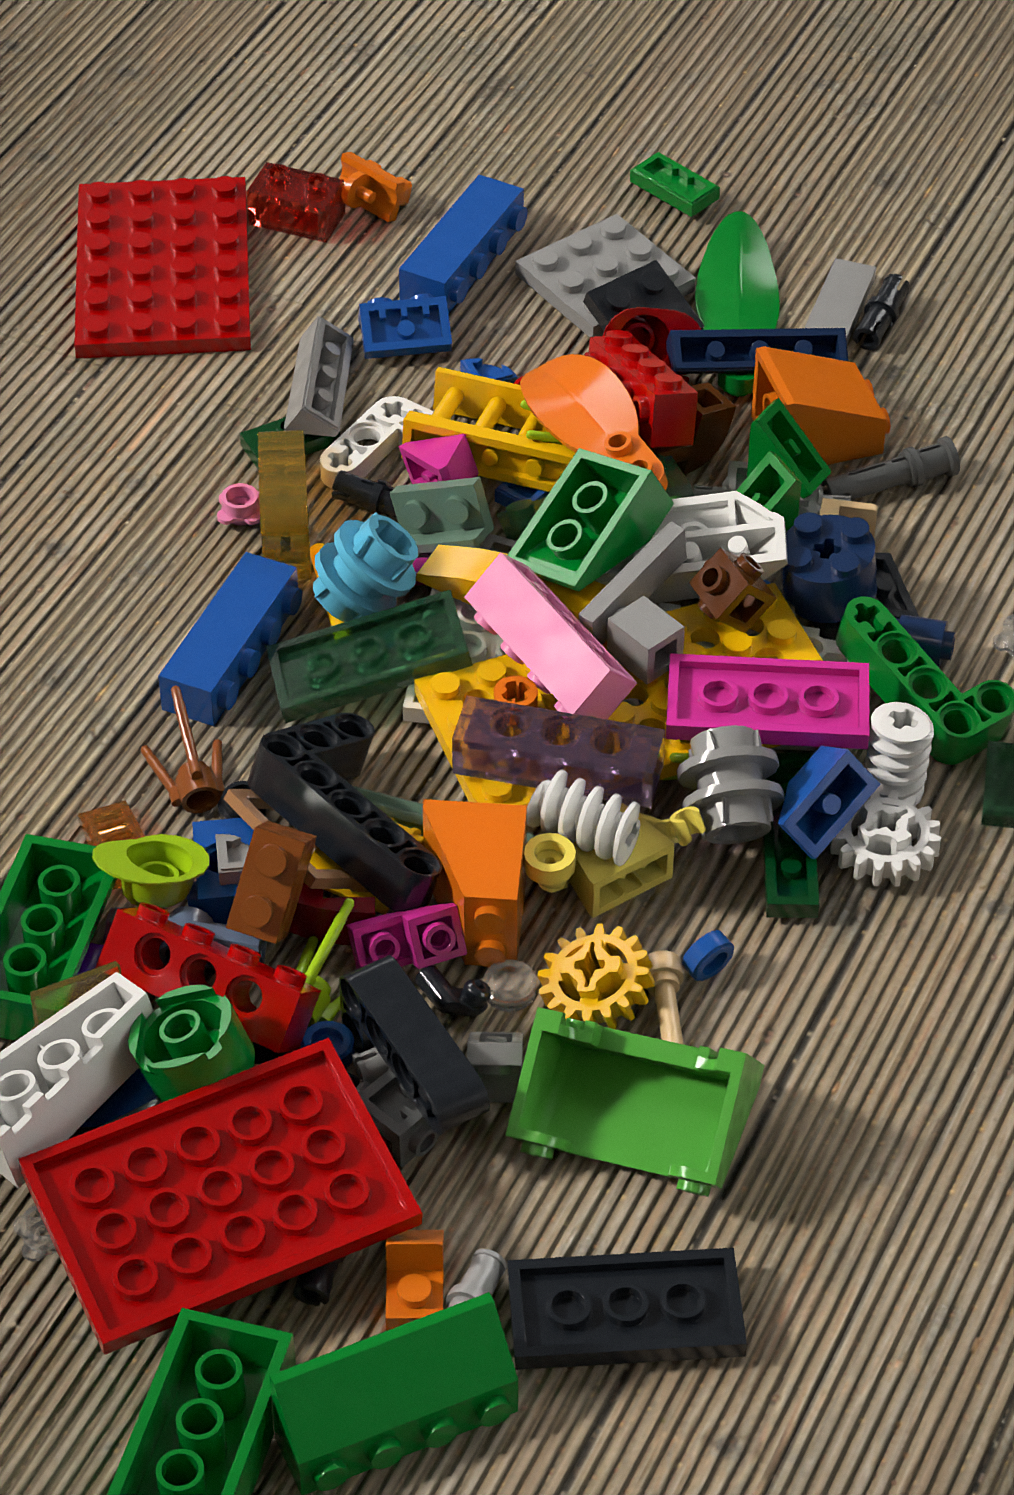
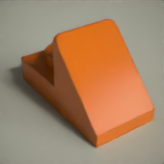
M407 1230L386 1239L385 1319L386 1331L444 1309V1230Z

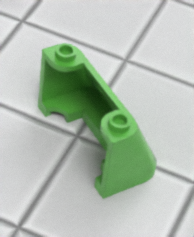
M537 1007L505 1135L522 1142L520 1152L552 1160L554 1150L675 1178L678 1179L676 1189L709 1197L711 1187L722 1189L760 1088L764 1064L747 1053L721 1047L718 1053L709 1047L700 1046L697 1048L603 1027L592 1021L586 1020L583 1022L571 1018L566 1020V1014L563 1012Z

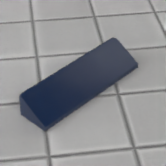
M845 328L670 330L666 340L671 369L676 374L754 373L756 348L764 346L849 362Z

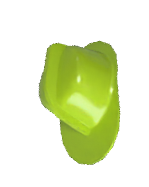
M157 834L138 839L109 841L97 845L92 851V859L98 868L110 876L120 879L123 895L131 904L139 906L140 902H145L164 908L182 902L191 891L195 878L203 875L209 867V855L206 850L193 840L177 835Z

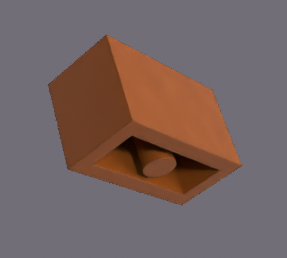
M266 821L254 828L226 924L227 929L274 944L289 935L317 836L271 821Z

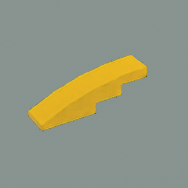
M438 545L418 571L416 581L471 605L464 598L465 595L500 552L481 548ZM541 579L578 620L579 613L606 586L593 581L578 592Z

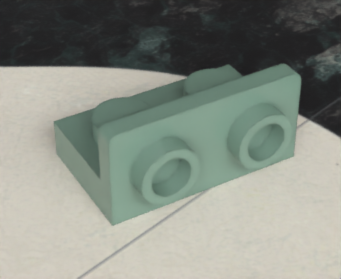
M480 477L400 485L390 492L398 523L416 541L418 557H429L438 545L480 548L481 543L494 529Z

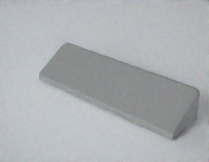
M317 316L300 338L284 430L292 433L336 437L340 432L354 338Z

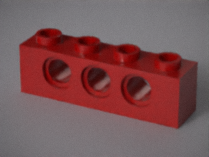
M140 902L139 907L117 909L97 962V969L110 975L118 972L142 990L161 997L171 990L184 986L206 985L211 987L204 977V968L209 961L216 971V980L212 988L217 995L222 997L225 995L230 1001L251 1041L277 1053L298 1050L300 1048V1043L303 1040L321 993L320 989L305 983L307 975L284 965H277L276 969L259 962L261 954L248 947L231 944L230 948L217 943L213 941L215 933L202 926L185 923L184 927L169 921L170 913L156 905ZM163 941L167 943L170 949V960L167 965L163 964L159 956V947ZM254 982L260 987L262 992V1002L258 1008L252 1004L249 997L250 987Z

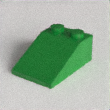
M579 448L507 556L529 566L540 579L579 592L647 544L674 505V502L652 470Z

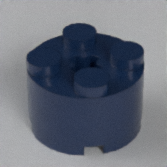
M806 512L797 516L794 520V526L786 532L788 564L780 569L783 597L786 602L789 601L795 607V613L804 619L819 623L841 622L847 604L852 599L860 596L875 599L877 594L876 549L869 524L859 517L818 515L812 512Z

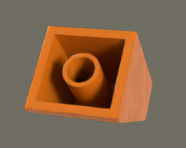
M766 346L756 348L751 414L753 421L774 400L779 398L827 465L883 454L885 434H889L891 428L889 414L884 407L880 408L874 397V390L870 380L863 378L854 362Z
M424 799V847L441 861L443 867L433 895L437 904L454 903L457 905L467 954L461 956L464 964L488 968H517L527 877L524 869V849L527 844V805Z

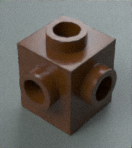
M721 547L704 563L700 571L689 582L700 597L697 605L709 618L715 622L720 621L743 633H746L777 599L760 577L764 573L763 568L746 553H741L740 556H737Z

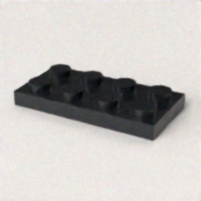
M734 1247L507 1260L515 1370L746 1357L747 1340Z

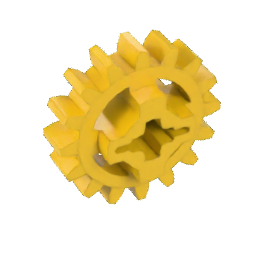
M597 924L594 933L591 935H586L581 927L576 928V940L571 943L567 939L560 937L557 942L561 951L558 954L545 953L544 959L549 969L540 970L537 975L543 986L539 989V993L545 1006L549 1010L565 1013L566 1020L571 1018L583 1022L586 1020L598 1024L605 1022L607 1027L616 1029V1018L621 1015L632 1021L635 1018L631 1009L634 1003L647 1005L649 1000L644 989L654 987V979L650 972L653 966L647 951L643 950L639 938L634 935L627 939L623 927L617 926L608 935L603 924Z

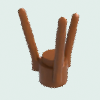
M175 685L171 688V694L188 762L179 768L174 782L149 746H142L140 751L168 791L172 806L179 807L182 805L183 809L187 812L203 813L211 810L218 804L225 789L222 781V742L219 739L213 741L211 768L203 761H199L181 689Z

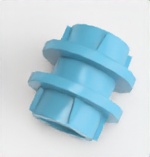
M376 512L365 522L359 520L345 521L334 533V542L326 543L315 555V569L319 577L313 582L314 597L332 616L354 626H357L365 617L371 619L386 618L396 606V597L405 596L416 584V572L412 565L419 556L416 541L399 523Z

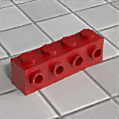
M610 330L606 332V336L590 337L589 352H586L584 356H589L602 362L622 382L634 403L639 419V436L650 448L693 445L698 392L685 382L682 376L677 375L664 361L656 357L648 347L634 338L632 333L623 330Z

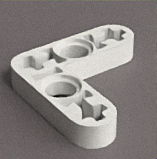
M389 396L380 399L321 454V480L326 486L332 488L334 480L341 470L364 478L398 445H402L403 419L409 410L432 415L434 411L399 396ZM363 439H373L378 443L371 446H362L356 442Z

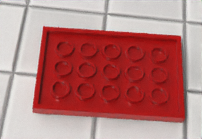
M221 176L206 179L178 178L161 181L136 180L133 182L79 184L74 338L76 359L251 350L245 177Z
M329 1038L18 1159L21 1174L104 1355L174 1327L181 1308L203 1313L211 1312L422 1225L423 1213Z

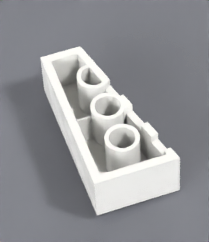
M118 972L112 974L0 1052V1174L18 1189L25 1183L18 1159L68 1140L139 1068L129 1050V1032L136 1018L143 1013L147 1019L153 1012V1008L147 993Z

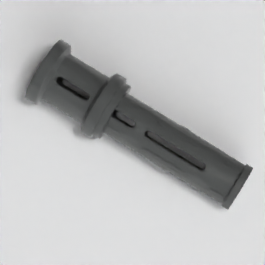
M945 436L938 438L936 444L917 450L912 446L904 448L902 452H899L898 457L855 469L841 475L827 477L821 485L823 486V494L850 495L852 500L898 485L906 484L909 487H919L924 484L926 479L943 474L948 477L958 475L960 472V460L955 444L951 438Z

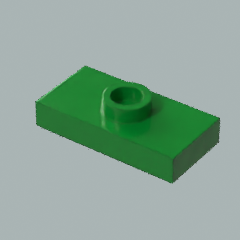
M660 152L655 153L630 170L631 183L690 217H693L720 197L719 186Z

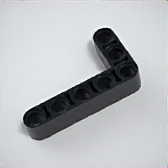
M338 713L263 735L247 780L250 789L297 830L317 836L315 845L393 912L429 906L443 868L441 861L347 782V780L354 779L361 774L375 734L373 724L357 714Z

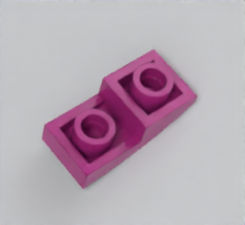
M454 903L389 913L346 925L356 969L388 955L394 957L401 967L413 964L418 969L467 954L457 905Z

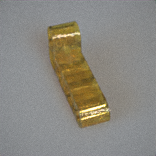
M304 430L258 432L262 555L265 558L297 567L298 581L312 580Z

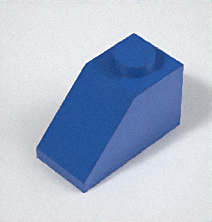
M820 746L788 783L778 824L811 859L816 860L881 784L848 749Z

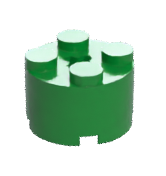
M189 985L165 993L155 1000L159 1007L147 1019L141 1013L134 1021L129 1032V1050L156 1098H159L162 1103L254 1066V1046L230 1001L225 995L224 997L217 995L212 987L206 985Z

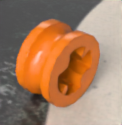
M509 676L498 681L494 687V714L502 722L511 725H521L535 718L538 712V688L535 683L523 676Z

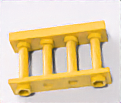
M438 367L435 371L433 409L435 411L433 414L428 415L409 410L403 419L402 444L411 441L465 434L479 472L478 476L547 492L551 491L575 455V452L562 444L527 438L526 433L529 430L548 431L531 411L521 407L520 404L525 399L520 385ZM456 414L478 420L475 425L450 419ZM496 424H500L513 428H518L521 430L519 434L516 435L512 433L494 430V427L496 426Z

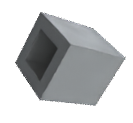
M642 596L630 605L619 608L608 618L607 651L627 670L645 684H649L669 671L670 653L683 654L685 626L647 597Z

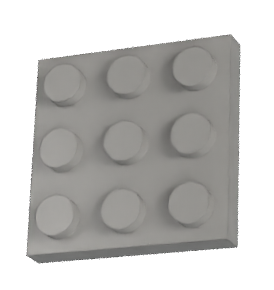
M618 214L515 261V274L588 337L603 336L604 330L583 303L588 291L654 260L658 261L683 297L695 291L696 278Z

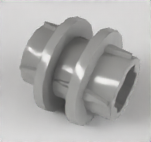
M721 726L698 733L691 739V749L688 750L689 758L682 762L677 769L679 783L683 787L696 790L685 797L682 808L695 806L699 809L707 830L701 833L703 841L707 840L714 844H737L763 837L771 830L770 822L773 821L772 811L780 807L785 800L784 791L780 784L765 780L776 773L779 767L777 754L774 750L762 746L758 729L753 730L747 726Z

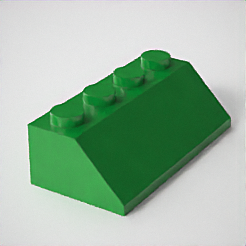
M31 834L25 835L0 891V1038L16 1040L64 1008L117 878L98 868L93 861L92 851L96 846Z
M490 1292L269 1375L275 1440L301 1495H307L317 1490H332L343 1484L347 1478L373 1468H388L406 1455L427 1447L438 1448L444 1446L457 1435L480 1426L491 1427L498 1425L511 1414L518 1412L519 1379L496 1305Z

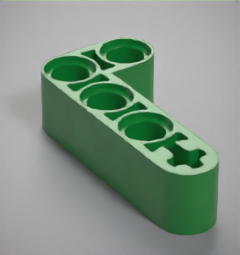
M860 596L852 599L847 604L836 635L837 647L849 662L869 663V685L885 703H908L920 708L929 716L934 728L930 755L935 760L943 764L955 765L988 748L1004 737L1014 715V689L999 680H988L961 693L881 602L871 597Z

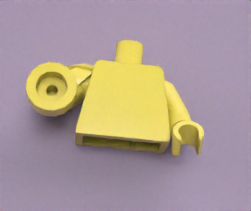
M621 803L620 811L624 813L628 806ZM695 806L682 808L674 812L670 819L664 820L639 812L640 830L636 845L626 863L620 867L614 863L613 857L607 860L601 859L596 855L595 849L586 852L578 847L577 841L572 843L567 837L560 834L544 833L531 838L525 845L524 869L531 880L537 882L543 890L551 893L565 889L571 883L587 912L594 918L673 878L674 844L679 843L681 846H687L692 841V834L704 833L707 830L700 811Z

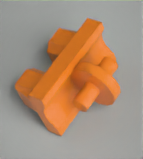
M352 152L342 153V172L335 184L334 192L341 195L343 203L351 208L362 207L387 222L396 221L399 207L409 203L412 182L401 176L395 177L383 170L381 165L372 160H365Z

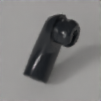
M434 965L423 968L416 975V984L441 1013L475 1017L482 1014L488 1008L487 1001L491 997V990L482 980L477 979L474 982L473 979H470L464 984L463 988L452 987Z

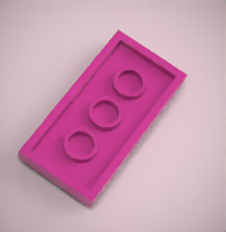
M670 653L666 739L691 740L698 733L708 729L737 725L747 726L753 730L758 729L761 744L868 749L870 736L869 663Z

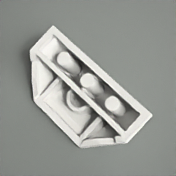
M738 491L672 499L674 505L651 540L668 523L673 521L685 529L687 559L648 599L653 603L700 598L689 582L720 547L737 556H740L741 553L751 556L764 570L760 577L763 580L767 579L788 564L784 517L775 512L772 513L761 504ZM647 544L596 579V582L607 585Z

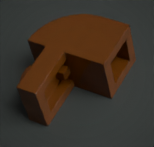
M708 382L691 386L698 392L693 445L650 448L663 466L673 464L684 475L703 466L719 450L728 434L736 406Z

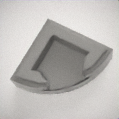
M215 834L220 885L239 883L250 845L241 842V837L235 835Z

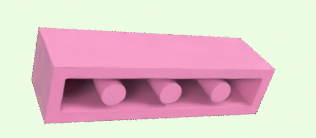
M500 552L465 595L464 598L477 611L474 615L477 623L491 634H498L504 640L500 645L501 649L519 664H525L531 670L527 677L540 690L554 695L558 700L554 707L570 722L578 724L582 720L601 728L637 684L633 677L529 566Z

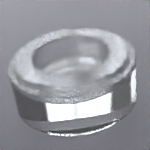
M505 960V962L494 963L485 972L484 982L491 990V997L487 1002L493 1008L504 1012H516L525 1009L534 1001L536 996V975L533 969L524 962Z

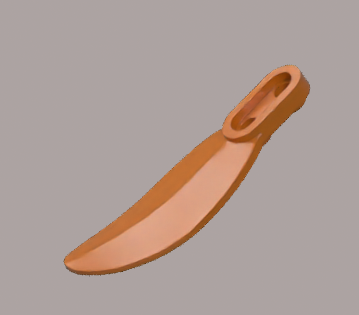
M569 354L552 359L529 371L522 377L520 386L529 409L542 426L564 446L575 453L581 448L652 470L666 491L668 480L664 466L639 436V419L634 403L622 382L610 368L589 356Z

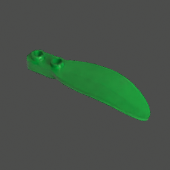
M742 211L733 212L721 221L707 245L696 282V315L704 324L702 330L777 329L780 311L779 289L767 242L752 216ZM716 373L718 386L728 394L743 397L753 393L754 373Z

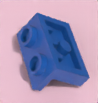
M418 294L410 299L395 301L380 297L371 299L367 303L359 304L358 322L362 333L365 359L452 351V337L446 296L435 297L432 294Z

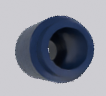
M902 614L900 619L896 618L939 668L941 667L942 660L951 661L956 632L947 631L948 621Z

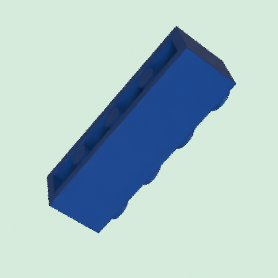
M478 175L399 268L400 300L410 299L418 294H432L435 297L446 296L448 314L457 303H462L468 289L477 279H481L484 276L488 265L496 255L503 253L507 242L514 233L521 231L527 219V208L524 207V188Z
M245 552L158 675L162 710L176 714L171 694V688L175 685L181 689L189 719L215 726L224 711L230 710L234 706L239 689L247 677L252 678L259 667L260 658L266 649L276 644L283 624L290 615L294 616L300 608L303 592L301 588H298L297 567Z

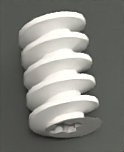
M885 703L874 710L871 716L869 744L864 763L865 768L881 784L876 789L881 797H888L893 789L897 790L899 800L905 801L912 795L917 797V805L924 794V784L927 778L926 770L929 766L934 728L932 721L925 712L908 703Z
M562 769L556 773L551 781H542L537 786L527 805L528 826L533 828L540 825L544 833H558L567 837L572 843L577 841L578 847L583 851L588 852L595 849L596 855L601 859L607 860L613 857L614 863L619 867L626 863L639 836V803L632 802L623 813L620 811L621 795L615 793L605 805L602 803L604 789L598 785L593 788L588 796H584L586 781L579 777L570 788H566L568 773Z

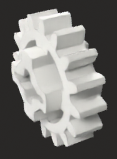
M892 789L888 797H881L879 792L875 790L870 799L862 805L831 841L830 852L831 854L839 855L838 866L841 869L850 866L854 867V879L859 880L865 874L872 876L873 885L879 886L882 878H890L891 883L897 887L900 886L901 876L906 875L911 880L917 881L919 880L920 869L932 870L934 857L939 856L941 836H939L940 822L931 820L932 809L929 806L917 809V797L913 795L902 801L898 799L897 790ZM858 828V835L853 837L852 833ZM917 838L918 842L913 847L912 840Z

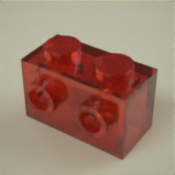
M266 162L247 190L249 225L327 243L346 214L345 203H343L341 198L344 180L326 176L322 173H312L287 167L283 164Z

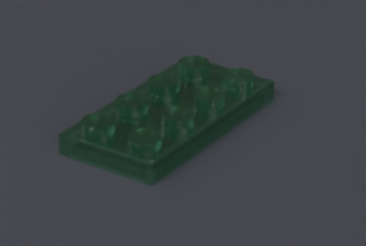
M451 590L266 646L280 710L285 723L310 717L395 689L404 688L414 684V679L436 675L441 672H453L473 666Z

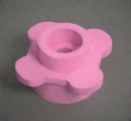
M244 483L233 484L225 488L219 495V503L222 505V508L217 512V520L224 525L231 523L235 525H255L262 521L263 514L259 509L260 505L264 503V495L253 486Z

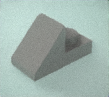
M470 1032L467 1043V1059L481 1078L490 1102L513 1103L523 1066V1032Z

